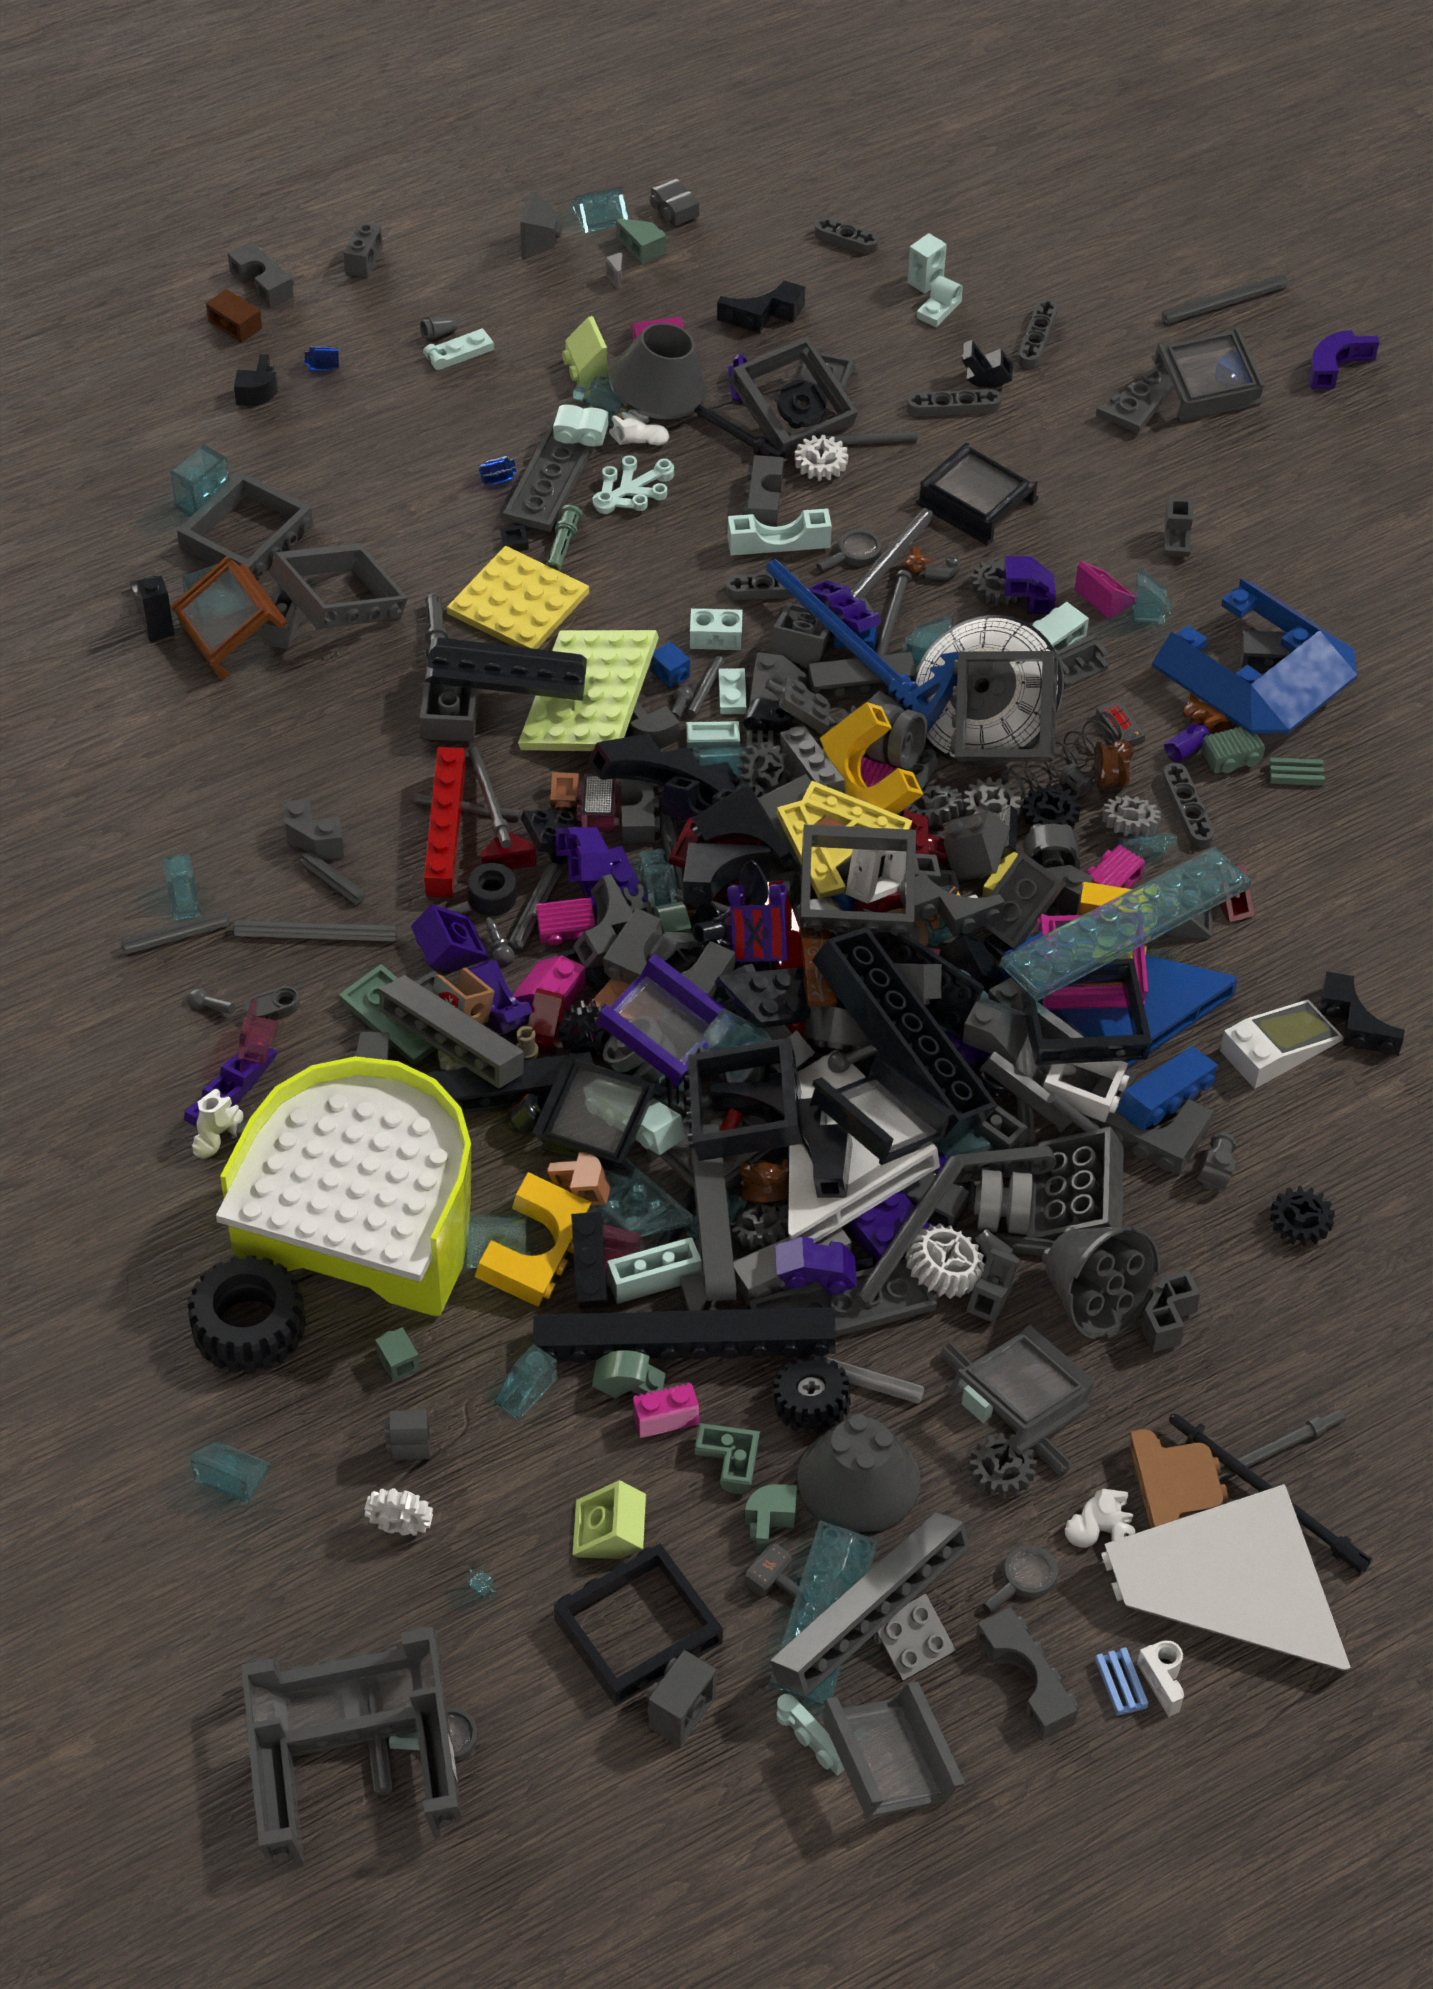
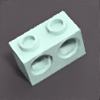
M928 233L911 245L907 283L924 294L930 291L938 276L944 277L947 244Z
M691 608L690 649L741 650L742 610Z

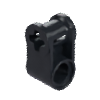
M759 698L751 702L743 720L744 727L747 730H752V733H757L760 730L763 731V734H768V731H773V736L779 739L780 732L795 727L792 722L794 716L788 712L785 715V710L779 707V703Z

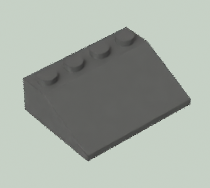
M1111 1126L1030 1145V1147H1050L1056 1159V1166L1047 1173L1032 1175L1031 1210L1027 1237L1056 1240L1069 1227L1088 1229L1122 1226L1124 1145Z

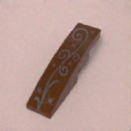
M799 928L803 982L808 1006H837L836 993L812 961L824 943L830 939L829 929L814 932V929Z

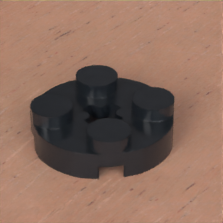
M794 380L785 384L781 389L777 399V409L780 416L788 422L790 427L799 429L800 427L813 426L823 418L827 400L824 392L817 385L813 384L811 386L805 384L804 380ZM797 400H800L802 403L806 402V403H807L806 406H805V407H800V406H798V405H797V403H798Z

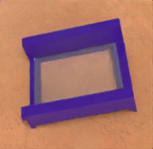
M654 954L648 960L641 975L611 1007L606 1004L599 1012L595 1025L603 1027L671 1080L676 1089L685 1079V1073L689 1067L688 1055L695 1054L698 1047L711 1051L722 1039L730 1023L734 1020L735 1015Z

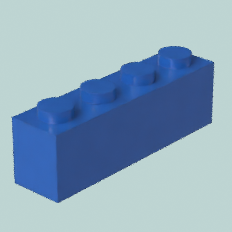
M1191 1046L1125 1089L1116 1111L1142 1131L1152 1124L1157 1125L1165 1115L1175 1113L1181 1104L1188 1099L1193 1100L1202 1090H1209L1216 1080L1214 1074L1218 1064L1194 1046Z

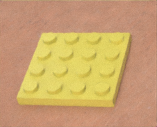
M504 546L447 606V614L511 646L538 649L589 594V586L512 548Z

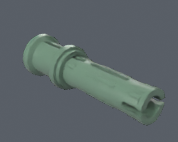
M565 505L561 508V519L555 526L556 537L545 564L559 572L561 571L569 542L577 534V523L581 521L583 516L580 508L574 505Z

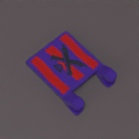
M776 884L769 887V896L772 903L769 905H743L745 898L744 886L728 887L727 895L731 906L733 951L735 952V962L787 961L786 886L784 884Z

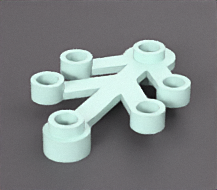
M625 456L622 459L623 475L621 486L612 491L613 482L617 480V469L613 466L605 467L602 470V478L604 480L602 491L593 496V506L602 514L613 512L615 507L633 508L637 511L645 510L648 506L647 497L656 500H663L667 497V486L662 483L655 484L653 488L642 486L655 479L662 482L670 481L674 477V465L668 459H660L655 464L653 470L632 480L633 472L637 469V459L634 456ZM626 495L634 496L633 499L622 498Z

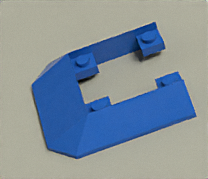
M1241 578L1239 586L1222 598L1221 606L1240 619L1253 610L1287 632L1281 638V646L1291 652L1288 656L1264 675L1248 665L1235 674L1200 651L1207 646V638L1187 625L1177 634L1172 631L1170 632L1152 662L1153 668L1251 734L1290 733L1357 679L1353 647L1261 587Z

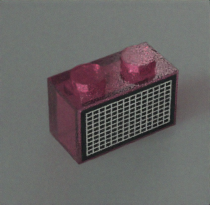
M584 774L583 785L578 784V801H582V805H577L576 820L582 821V827H597L600 833H614L616 779L601 780L597 774Z

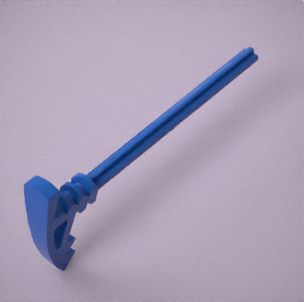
M773 559L772 562H768L766 564L768 567L766 571L889 686L888 693L895 697L899 704H902L906 710H913L925 715L928 733L945 709L952 696L953 687L956 686L958 675L954 674V661L958 659V652L941 654L940 657L945 661V664L930 667L934 677L918 686L915 682L911 681L908 675H899L778 560ZM933 694H935L933 699L930 702H928L927 699L931 697Z

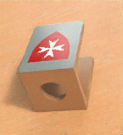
M467 968L461 969L458 988L442 975L435 976L433 994L439 996L479 1023L489 1022L495 993L492 988Z

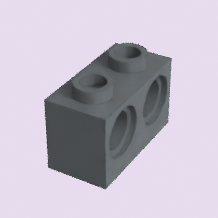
M358 223L343 252L345 274L363 278L369 277L383 249L381 226Z

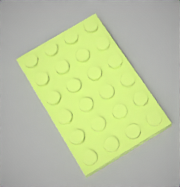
M560 630L552 651L581 654L587 659L583 701L535 696L518 742L520 749L593 751L597 742L624 738L659 639L657 631Z

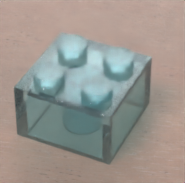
M203 445L172 470L170 474L175 507L191 517L229 482L227 457Z

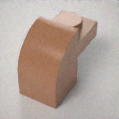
M579 1152L577 1161L549 1164L547 1172L554 1185L565 1190H571L573 1194L590 1201V1206L607 1204L610 1183L597 1157L589 1153Z

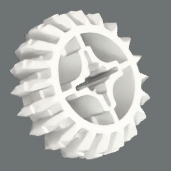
M940 1223L935 1227L930 1225L927 1230L922 1228L906 1251L905 1256L907 1259L906 1267L911 1269V1277L919 1279L918 1285L924 1284L927 1286L928 1292L931 1290L936 1291L938 1297L945 1293L949 1299L955 1295L961 1298L966 1293L969 1294L981 1278L985 1264L982 1262L984 1255L978 1252L979 1245L972 1244L971 1237H964L962 1230L956 1232L951 1225L945 1229Z

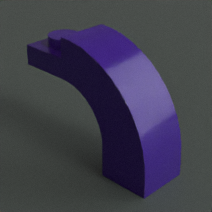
M1346 330L1324 338L1313 352L1309 372L1311 389L1335 388L1339 372L1338 365L1341 363L1376 360L1379 347L1378 336H1354L1352 330Z
M488 960L468 969L495 991L489 1021L499 1032L506 1033L529 1023L526 1015L533 1013L529 1002H520L513 996L503 978L497 960Z

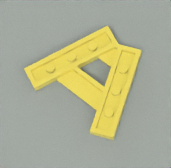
M811 781L802 801L777 807L776 815L801 865L804 824L816 825L825 817L845 824L847 827L910 829L912 820L814 781ZM812 847L810 883L818 898L844 893L846 886L836 868L852 856L853 849Z

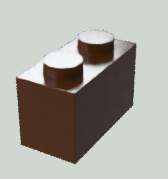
M225 289L206 303L208 321L241 343L262 329L260 310L228 289Z

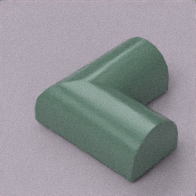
M699 1423L695 1455L724 1459L720 1480L721 1487L734 1494L747 1493L752 1485L760 1431Z

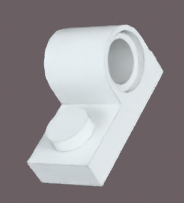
M1165 1640L1141 1649L1137 1665L1166 1714L1170 1717L1180 1712L1184 1698L1181 1685L1177 1680H1174L1179 1674L1183 1652L1178 1644ZM1160 1659H1168L1172 1664H1164Z

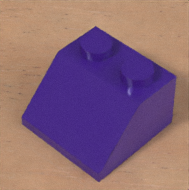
M431 904L411 925L415 934V940L425 955V961L433 969L451 972L489 958L469 916Z

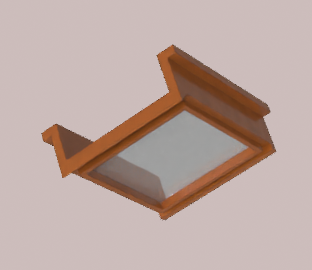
M228 555L170 606L178 616V621L222 681L230 673L221 661L263 624L270 620L280 629L288 624V621L244 563L239 566Z

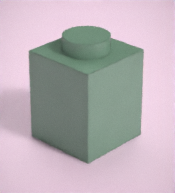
M403 1327L395 1331L385 1332L381 1337L375 1339L377 1356L392 1382L420 1370L418 1353Z

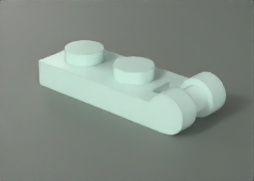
M482 328L436 346L429 344L424 348L423 354L428 360H431V364L436 370H441L494 350V342Z
M790 1694L781 1695L777 1701L778 1722L784 1726L790 1725L795 1730L794 1733L798 1741L804 1746L809 1745L816 1753L818 1762L825 1769L828 1770L830 1768L838 1776L845 1769L829 1733L794 1696Z

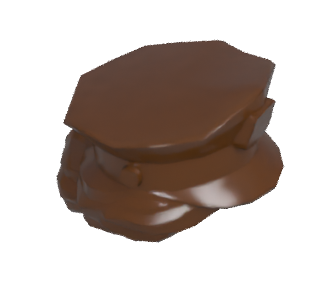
M1126 739L1116 740L1110 746H1105L1099 741L1096 742L1094 768L1097 787L1101 792L1109 786L1124 788L1130 782L1129 766L1134 755V749Z
M783 1159L781 1165L765 1160L752 1164L748 1161L742 1162L739 1174L742 1178L741 1185L743 1187L737 1194L745 1201L756 1203H772L788 1199V1160Z

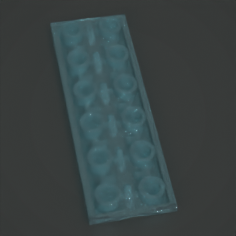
M821 1520L819 1521L779 1652L870 1571L879 1540ZM842 1664L806 1697L779 1686L774 1671H772L768 1686L825 1706V1699L833 1697Z

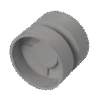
M982 1170L980 1185H976L974 1214L978 1215L977 1231L988 1229L990 1232H997L1001 1217H1006L1007 1232L1009 1234H1028L1032 1197V1174L1013 1172L1008 1188H1004L1001 1171Z

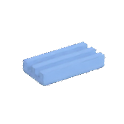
M1121 1648L1120 1652L1116 1653L1114 1650L1110 1651L1105 1656L1103 1654L1096 1655L1095 1661L1116 1715L1120 1716L1146 1709L1148 1701L1127 1648ZM1119 1660L1122 1661V1664L1124 1666V1669L1126 1671V1674L1128 1676V1679L1130 1681L1131 1687L1133 1689V1692L1138 1703L1134 1702L1127 1681L1119 1664ZM1108 1663H1111L1127 1706H1123L1107 1667Z

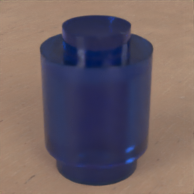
M309 346V350H304V363L309 365L310 370H333V368H339V349L332 346Z
M507 455L485 460L484 464L479 465L483 484L490 483V485L512 480L513 474L517 473L514 459H509Z

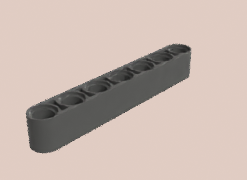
M719 1124L703 1125L704 1134L719 1132ZM690 1148L705 1301L735 1300L736 1282L723 1159L716 1158L699 1161L695 1148Z

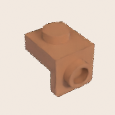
M552 772L551 794L549 798L551 806H555L557 810H571V807H577L579 773Z

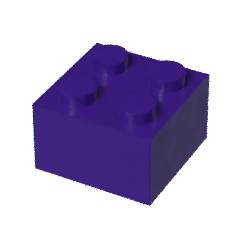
M902 1191L897 1192L848 1223L849 1232L869 1256H875L878 1263L915 1206ZM928 1222L925 1223L923 1229L927 1230L929 1228Z

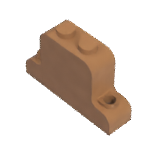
M1146 1429L1130 1431L1129 1448L1150 1529L1228 1502L1225 1484H1220L1218 1478L1221 1475L1219 1460L1217 1457L1213 1458L1211 1450L1207 1445L1193 1443L1163 1448L1160 1440L1157 1439L1152 1431Z

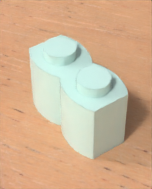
M561 405L553 425L554 439L562 443L571 444L579 442L586 446L603 445L608 428V412L599 408L583 409L575 405Z

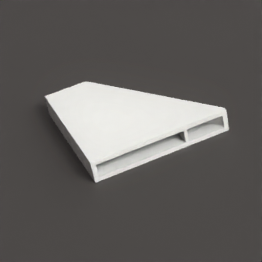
M838 1049L797 1072L802 1091L801 1099L812 1098L815 1089L812 1083L813 1080L822 1077L835 1089H838L866 1077L853 1064H850L849 1069L845 1072H832L828 1068V1058L834 1052H838ZM877 1090L849 1100L894 1138L891 1147L923 1134L896 1106ZM827 1115L826 1125L837 1124ZM852 1137L853 1146L847 1198H817L813 1180V1163L800 1144L790 1146L788 1218L790 1240L808 1237L813 1238L814 1243L895 1193L900 1192L940 1167L937 1147L931 1144L889 1163L880 1165V1159Z
M1285 1484L1105 1544L1106 1552L1101 1553L1106 1570L1113 1569L1117 1582L1111 1584L1117 1602L1124 1600L1126 1607L1341 1671L1351 1668Z

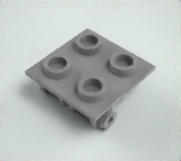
M926 1594L909 1602L873 1635L877 1644L883 1643L902 1681L956 1651Z

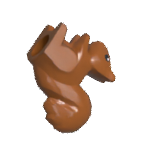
M1193 694L1189 695V700L1183 709V715L1186 718L1196 719L1191 725H1205L1210 735L1220 733L1221 731L1224 732L1230 726L1231 720L1207 703H1201Z

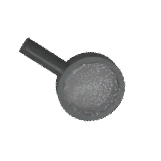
M1025 1545L1013 1550L1008 1555L1004 1566L1006 1585L982 1604L984 1610L991 1614L1013 1594L1030 1599L1040 1598L1048 1594L1055 1586L1057 1580L1058 1566L1056 1560L1047 1550L1035 1545Z

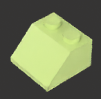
M590 316L565 340L566 350L562 351L564 363L569 365L571 379L576 381L580 390L608 384L607 347L593 316Z
M618 1480L577 1499L573 1556L577 1558L622 1559L643 1550L646 1494Z

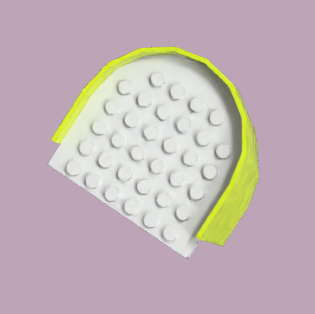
M355 1056L316 1064L275 1086L250 1117L220 1175L224 1200L216 1214V1219L218 1223L228 1225L233 1253L241 1259H246L247 1255L256 1256L259 1260H262L263 1257L272 1259L274 1265L277 1263L282 1264L287 1268V1272L305 1268L369 1287L391 1304L432 1316H440L463 1268L469 1235L471 1141L461 1107L436 1079L399 1061Z

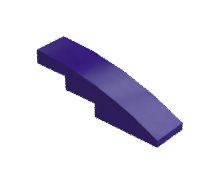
M826 580L807 588L852 630L860 633L881 624L879 613L867 610L864 600L852 597L850 587Z
M254 1039L221 1066L220 1075L203 1088L202 1098L214 1089H218L221 1098L228 1096L231 1098L232 1104L230 1108L237 1105L277 1056V1051ZM198 1101L184 1113V1121L196 1127L199 1117Z

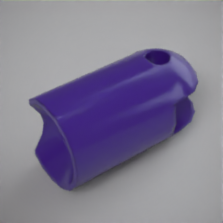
M1192 724L1166 742L1164 749L1167 756L1172 761L1179 763L1202 748L1204 737L1210 735L1207 727Z

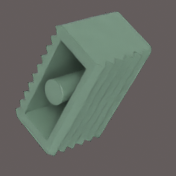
M1240 726L1233 730L1230 729L1229 731H1221L1214 735H1206L1203 739L1201 752L1213 774L1220 772L1230 773L1236 768L1243 766L1253 767L1262 762L1265 746L1258 734H1251Z

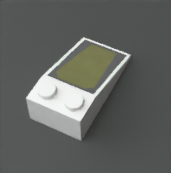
M1305 1000L1246 1018L1224 1030L1220 1052L1250 1085L1256 1089L1343 1041V1036L1309 1000Z

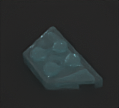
M627 1158L626 1160L635 1168L631 1179L614 1173L609 1174L607 1178L610 1183V1192L607 1204L595 1206L631 1239L689 1226L694 1223L693 1215Z

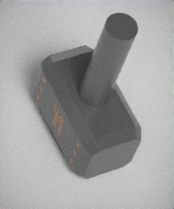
M769 1544L747 1570L744 1577V1585L762 1597L776 1584L813 1612L818 1606L819 1601L784 1575L789 1568L792 1556L778 1544Z

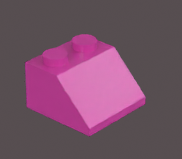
M562 955L538 961L513 993V996L520 1002H529L532 1009L537 988L563 994L564 1012H567L586 987L585 966Z

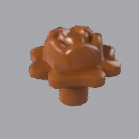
M911 547L910 556L901 562V565L907 566L909 572H921L926 569V564L931 562V559H927L924 555L920 554V547Z

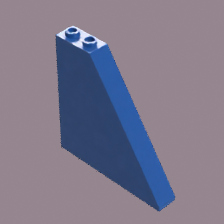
M1041 932L1034 937H1028L1014 950L1011 949L1004 953L1001 958L1000 973L1005 981L1012 978L1019 985L1018 978L1022 964L1044 963ZM1056 934L1058 961L1070 962L1073 945L1104 950L1115 949V947ZM1145 955L1148 993L1145 998L1144 1008L1152 1040L1149 1054L1234 997L1238 979L1233 975ZM1060 985V987H1084L1079 985ZM1033 986L1035 1000L1043 1005V997L1046 991L1045 986ZM1127 1008L1049 1010L1083 1037L1133 1035ZM1127 1060L1123 1062L1128 1063L1127 1069H1129L1141 1060Z

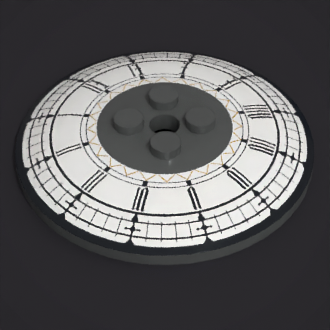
M1002 615L976 617L952 627L930 646L917 667L913 682L921 686L932 679L934 673L930 671V667L944 665L945 661L940 656L945 653L969 651H1054L1057 654V652L1039 630L1025 621ZM1059 656L1056 718L1064 695V674ZM969 662L965 749H1033L1040 742L1042 662ZM984 681L989 682V688L986 692H977L980 683ZM952 693L945 709L927 733L926 743L940 756L966 767L988 768L1009 763L960 762L954 757V754L951 753V739L955 738L956 728L952 727V713L956 712L957 702H954ZM935 694L929 697L927 701L930 702L935 696Z

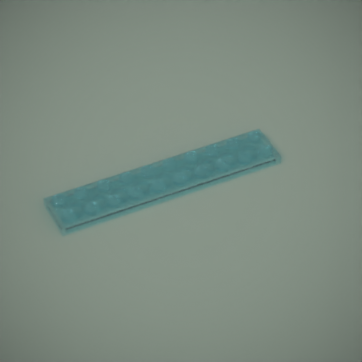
M1213 847L1001 958L1000 966L1038 1001L1249 889L1252 880L1216 847Z

